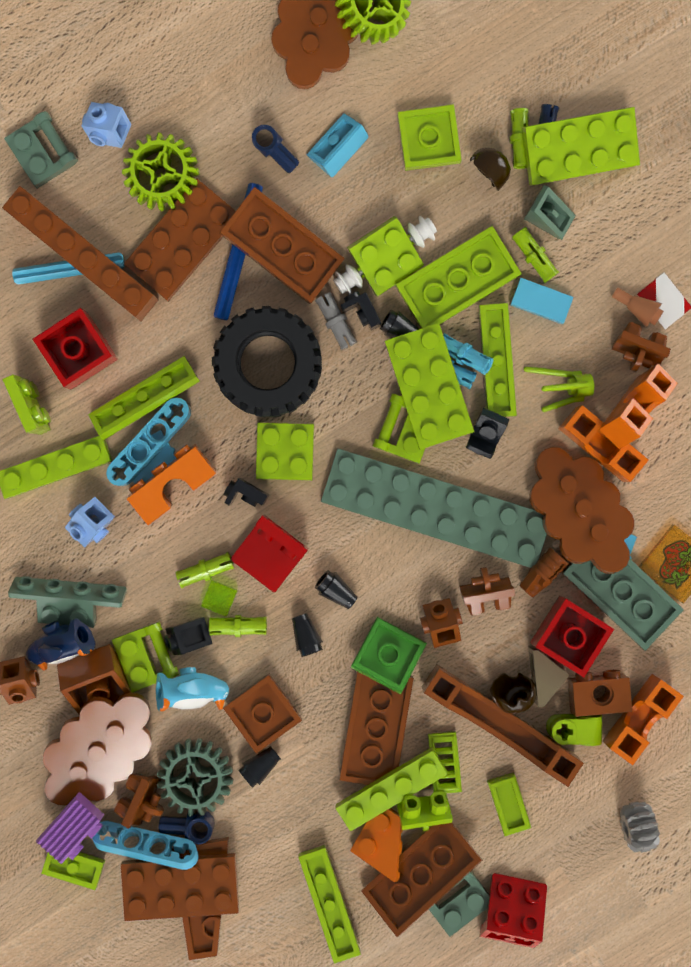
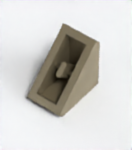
M530 646L528 649L531 679L537 689L534 703L538 707H544L570 675L536 647Z

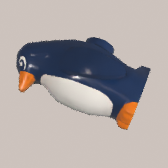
M77 618L71 620L70 625H60L58 621H54L42 628L44 633L28 647L26 657L31 663L36 664L45 671L48 663L59 664L78 655L86 656L94 650L96 643L90 628Z

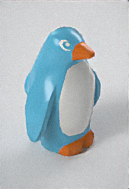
M195 667L180 669V675L175 678H167L164 673H157L156 702L159 711H165L168 707L196 709L205 706L210 701L215 702L219 710L223 709L225 699L229 694V687L226 682L211 675L197 673Z

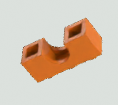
M656 364L635 379L599 430L618 449L635 441L642 436L653 420L649 413L667 400L678 383L659 364Z
M583 405L575 407L558 429L619 480L631 482L649 459L630 444L618 449L599 430L604 422Z
M186 444L174 453L175 460L168 465L165 461L151 471L154 476L146 482L140 479L129 488L131 493L128 495L127 500L147 525H150L171 509L172 504L166 498L163 490L168 481L181 479L194 491L216 474V469L196 444L192 447Z
M651 674L632 700V712H624L603 739V742L628 763L634 765L650 743L647 740V735L652 726L660 718L668 719L684 696L666 682Z

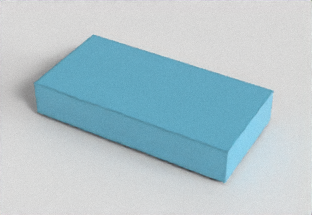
M520 278L510 306L562 325L565 322L574 297Z

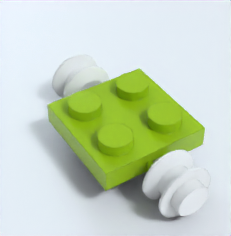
M393 216L349 245L347 249L358 267L355 269L353 266L346 264L345 273L335 272L337 278L333 281L342 294L347 292L350 295L351 288L354 286L362 289V278L365 277L372 291L378 297L423 267L424 264L413 245L424 248L425 239L435 240L434 234L437 230L429 218L424 219L422 216H419V224L416 226L408 223V234H406L398 218Z

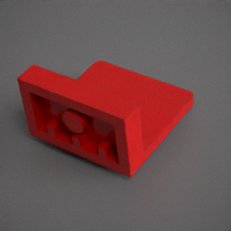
M262 515L255 524L256 526L231 557V561L269 590L276 592L309 548L266 515Z
M494 873L491 876L487 920L480 926L479 937L535 948L542 943L547 885Z

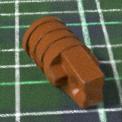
M549 547L548 551L531 567L519 586L529 596L534 598L539 592L550 585L569 563Z

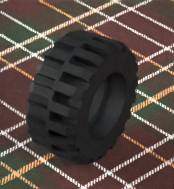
M262 306V309L256 310L254 307L245 310L246 313L241 316L237 314L231 318L232 322L227 327L224 325L221 329L219 340H215L213 347L215 352L212 357L215 381L218 383L223 395L233 405L248 414L250 413L258 417H279L286 413L290 414L302 404L304 405L318 386L322 372V357L318 340L310 326L306 325L298 315L289 313L287 309L280 307L279 309H273L271 306ZM263 336H273L283 340L294 354L295 365L291 377L283 385L274 389H261L252 385L245 378L241 368L242 354L247 345Z

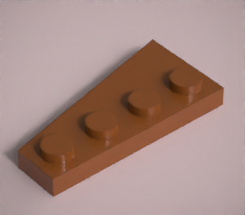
M229 837L208 840L203 844H195L198 855L227 854ZM186 850L184 854L179 853L180 857L190 855V852ZM222 915L182 917L189 960L217 956Z

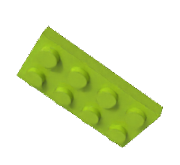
M635 107L522 127L529 185L640 165Z
M491 226L397 283L395 287L422 329L437 323H444L516 279L522 273L494 227Z
M437 323L384 341L419 450L473 433L474 429L440 324Z

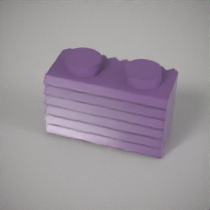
M79 792L45 829L36 842L61 864L67 857L73 860L83 849L84 846L81 842L88 835L92 839L102 828L103 824L100 821L105 814Z

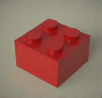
M82 308L77 309L32 339L62 386L70 390L118 360L89 313Z
M559 595L530 643L584 678L613 633L614 628Z

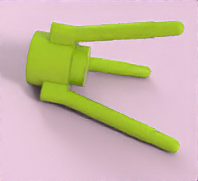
M524 367L525 372L570 377L567 379L566 384L542 386L541 390L544 392L567 390L569 395H573L570 398L542 407V412L554 410L574 402H583L586 396H593L594 394L593 376L591 374H582L581 370L564 371Z

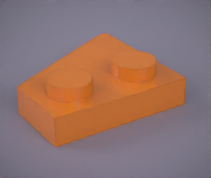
M390 808L366 822L350 850L393 882H397L400 878L398 868L399 855L402 854L401 833L403 830L399 813Z

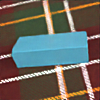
M343 113L306 155L327 175L334 177L365 143L369 136L360 123Z

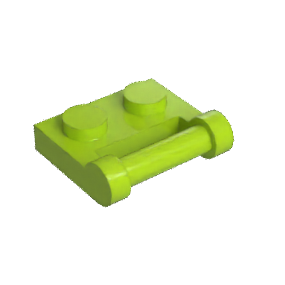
M392 393L389 399L391 405L379 437L374 439L372 446L420 464L425 448L419 450L408 414L396 446L388 443L401 407L406 408L403 397Z
M160 622L112 639L131 692L156 684L157 672L143 638L150 635L163 671L158 673H164L167 678L179 675L177 666H173L160 631L163 629Z

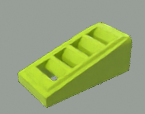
M456 731L428 733L429 748L432 747L437 755L452 754V758L440 759L444 766H453V770H447V775L440 779L454 778V781H435L432 783L433 792L443 791L445 794L462 792ZM451 742V747L435 748V743Z

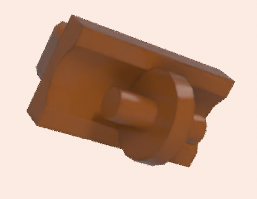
M629 322L614 341L612 350L624 354L623 359L631 362L630 370L637 372L640 366L650 369L651 365H661L664 358L669 356L671 350L666 347L667 336L653 332L649 336V340L640 337L642 327Z
M486 567L480 568L481 576L471 578L472 584L459 586L463 602L467 605L472 616L485 612L484 602L494 600L496 610L510 609L511 597L515 596V590L511 585L510 578H500L499 573L489 575Z
M138 773L129 776L126 788L135 793L132 800L127 797L121 798L114 809V812L123 818L121 825L129 829L132 825H141L143 821L149 823L153 815L161 816L163 814L164 808L158 804L161 795L156 793L157 784L161 781V778L156 775L146 777Z

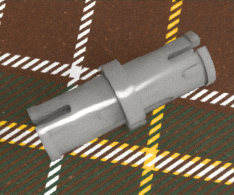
M329 292L324 294L329 306L326 305L322 296L317 298L315 302L327 321L325 324L327 329L332 330L342 351L348 348L344 337H346L350 347L356 344L357 340H355L346 323V315L341 314L332 293Z

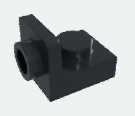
M359 291L344 298L345 303L341 304L343 313L359 306L360 310L356 311L363 327L368 325L372 331L381 326V321L367 292L360 295Z
M483 408L473 426L474 432L470 433L466 448L478 455L491 459L500 438L508 426L509 419Z
M238 478L236 482L231 480L223 494L227 497L224 503L228 506L232 505L239 492L243 494L241 499L256 507L257 503L264 505L269 497L268 493L242 478Z
M204 617L165 629L167 634L164 637L165 644L168 650L172 651L173 655H183L213 644Z

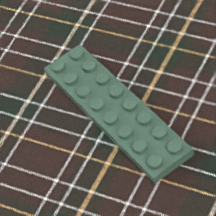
M337 449L321 500L325 504L530 568L539 560L547 535L543 527L544 515L536 512V510L341 449Z

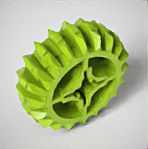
M337 0L335 2V7L342 9L337 14V18H344L346 21L342 29L350 27L352 29L351 37L360 34L361 43H365L369 38L371 45L378 43L379 40L381 43H386L389 38H395L399 34V30L406 26L404 20L409 18L410 12L407 8L412 1L389 0L388 2V0H375L373 9L370 12L373 0ZM374 18L379 22L382 20L385 24H374L368 20Z
M158 132L156 140H153L151 135L147 134V143L143 144L138 139L136 144L139 148L137 150L134 148L128 149L132 158L127 157L123 160L124 164L129 166L122 169V174L128 177L125 179L124 185L132 187L129 194L131 197L138 196V204L142 205L147 201V207L150 210H153L156 203L160 211L165 210V203H168L171 209H175L174 201L178 199L181 204H184L185 199L182 194L185 192L187 195H191L192 190L189 186H197L198 181L193 178L199 175V169L193 167L198 161L196 157H190L193 151L190 147L184 148L185 143L182 139L175 142L174 136L169 134L164 141L162 133ZM159 152L154 160H145L150 155ZM171 154H174L182 161V174L178 173L176 169L171 168ZM164 167L166 174L163 175L161 173L162 176L158 177L155 173L156 170ZM139 171H144L146 175L151 177L150 184L152 187L150 191L141 186ZM167 184H177L171 190L162 192Z

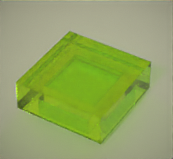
M211 580L201 607L227 617L238 590Z

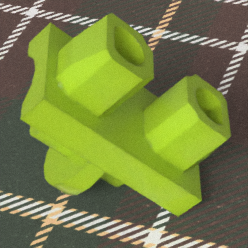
M443 791L433 792L431 796L416 797L415 795L405 796L403 801L396 804L402 830L421 827L422 831H428L429 826L452 823L453 820L447 794Z

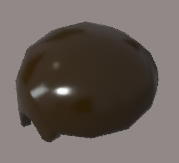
M480 148L471 156L470 161L474 160V165L478 170L491 180L492 186L496 187V190L499 191L510 177L511 167L507 157L494 148Z
M503 673L493 681L490 688L496 705L502 711L510 714H517L528 710L534 704L537 695V689L533 680L522 673H518L517 677H510Z

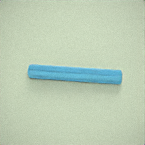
M122 253L105 254L106 257L121 269L125 267ZM67 261L20 267L12 270L13 280L18 285L83 275Z

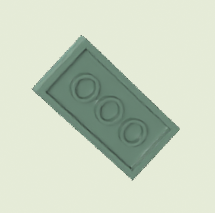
M629 559L626 567L614 574H605L599 571L591 560L582 564L571 562L561 572L645 651L684 611L678 603L631 559Z

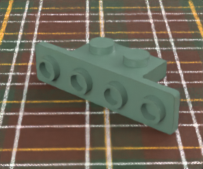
M24 576L14 578L8 591L9 598L36 600L38 623L49 624L58 621L60 625H70L71 620L77 618L89 628H94L96 623V606L121 608L127 588L114 584L104 585L83 581L71 582Z

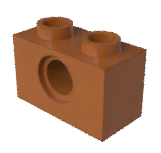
M605 670L603 675L592 676L591 672H587L584 678L575 673V677L567 678L570 712L575 717L632 712L630 678L620 673V670ZM603 685L605 687L604 695L600 698H594V689Z

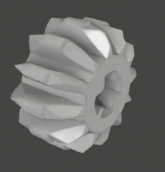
M633 802L623 806L620 811V823L627 846L633 852L641 851V853L657 848L660 842V832L652 807L645 802Z

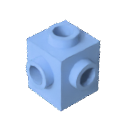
M91 102L87 113L83 116L81 127L93 144L101 147L107 145L122 148L132 124L122 107L111 103Z
M94 497L84 506L82 504L77 505L69 513L71 519L65 526V529L74 540L78 541L85 548L93 540L99 543L109 533L106 528L115 516Z

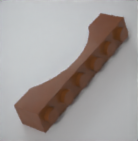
M21 186L17 188L3 205L2 209L139 321H142L159 301L152 293Z
M438 664L435 665L422 685L424 694L486 730L567 787L570 786L584 764L575 753L515 714L502 711L492 699Z

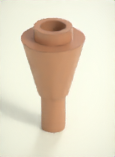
M617 288L612 295V298L626 305L646 328L650 323L655 326L664 312L660 309L662 303L635 295L632 296L620 288Z

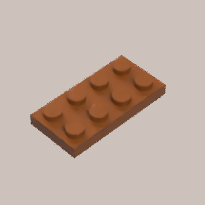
M196 178L198 181L197 186H189L192 194L187 195L185 192L182 194L185 203L181 204L177 200L175 209L170 208L124 263L126 267L168 302L223 238L219 234L236 212L198 178Z
M256 187L252 189L219 233L309 304L313 302L345 259Z
M357 671L339 777L340 781L369 785L399 767L414 680L413 676H410L404 690L399 694Z
M453 823L434 825L399 856L398 872H400V878L397 882H393L380 873L361 892L395 936L400 937L480 864L483 859Z
M236 853L198 856L197 863L187 870L143 860H127L121 863L124 921L239 913Z

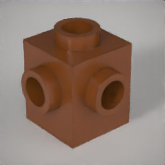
M450 598L422 605L425 615L420 617L424 634L430 633L434 648L461 641L459 625L463 624L459 608L453 609Z
M23 656L0 662V695H3L7 703L11 705L35 699L37 697V686L40 685V677L38 671L32 669L26 657Z

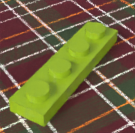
M508 303L479 305L482 354L493 358L492 367L484 375L486 409L504 417L517 416Z
M183 356L89 413L88 416L98 435L105 440L197 384L200 380L187 358Z
M97 436L1 470L0 488L4 499H9L105 465L113 460L106 441Z
M431 747L338 802L335 809L351 832L400 803L405 796H411L447 775V770Z
M326 845L299 853L298 858L334 964L361 955V950Z

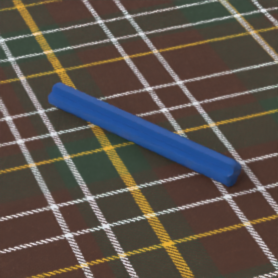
M249 183L245 198L254 187L261 192L263 187L256 183ZM233 244L214 311V317L220 320L229 319L246 255Z

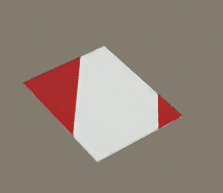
M665 273L661 274L637 294L639 297L662 303L660 309L664 312L658 321L664 329H667L691 309V305Z

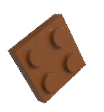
M270 673L223 707L256 754L302 721V717Z

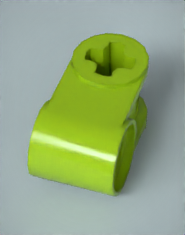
M554 714L546 722V731L561 745L599 746L602 744V715L575 717L573 714ZM562 724H564L566 729H562L561 734H559L557 729H561Z

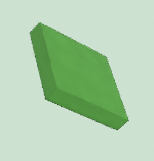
M377 617L350 668L401 694L427 643Z

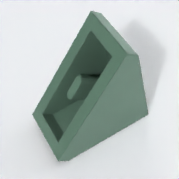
M544 185L524 220L562 240L576 215L549 186Z

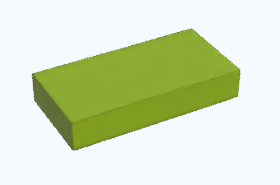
M514 772L487 780L504 836L530 829L531 825Z

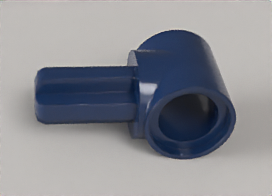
M269 125L256 127L252 133L253 145L266 158L270 155L287 173H291L298 166L299 160L281 143L284 139ZM262 130H268L273 135V142L268 147H262L257 143V134Z
M207 811L203 816H200L199 812L194 813L193 816L187 814V818L162 816L160 817L158 828L160 833L185 835V839H189L195 844H203L210 839L215 826V820ZM202 822L207 826L208 830L206 832H198L194 828V824Z

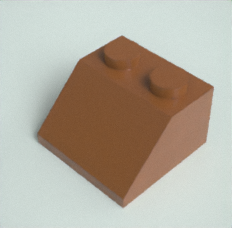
M110 644L99 647L86 656L80 655L57 664L60 692L79 715L84 703L91 698L105 697L114 703L123 694L134 693L130 690L118 655Z

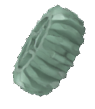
M201 738L197 739L195 746H193L191 739L185 741V748L182 744L176 743L174 746L175 752L169 749L165 754L168 759H162L159 763L164 769L157 772V776L163 779L158 782L157 787L161 789L166 788L162 792L161 797L163 799L171 797L168 806L173 807L177 803L179 805L177 812L180 814L184 808H188L189 816H193L195 809H198L200 816L205 815L206 807L211 812H214L216 809L215 803L223 805L225 801L223 795L229 796L231 789L226 785L233 784L234 778L227 776L233 772V767L224 766L229 762V757H219L223 750L221 747L217 748L215 752L211 750L213 746L212 741H209L206 747L202 746L203 741ZM198 757L207 760L212 766H202L199 763ZM187 758V771L173 777L174 766L180 760ZM192 772H195L196 777L201 776L198 783L195 778H190ZM218 777V785L215 790L204 796V784L211 782L212 778ZM178 788L189 789L192 797L184 794Z

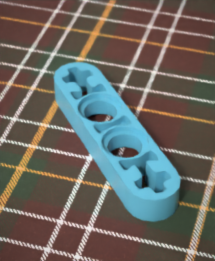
M172 398L167 401L111 462L106 472L110 483L122 487L129 485L182 428L191 416V407L185 400ZM183 404V416L179 417L176 415L171 420L175 424L173 428L169 423L161 419L164 415L169 419L174 413L172 407L174 405L180 407ZM157 424H163L166 428V435L162 439H154L151 434L152 428ZM144 445L147 449L146 457L140 461L135 460L132 455L134 447ZM125 457H127L129 462L137 465L135 469L129 466L124 471L125 479H115L117 476L115 469L117 467L123 469L128 464L123 461Z
M110 821L100 822L103 826L92 838L97 849L182 870L192 868L197 863L199 856L196 845L189 839L132 826L128 829L119 823ZM110 832L111 837L106 836L104 840H101L100 835ZM131 836L139 838V842L135 847L127 848L124 846L127 838ZM162 842L166 845L162 853L153 854L150 852L151 847L155 843ZM186 850H189L190 855H186L184 859H181L179 853L184 854Z

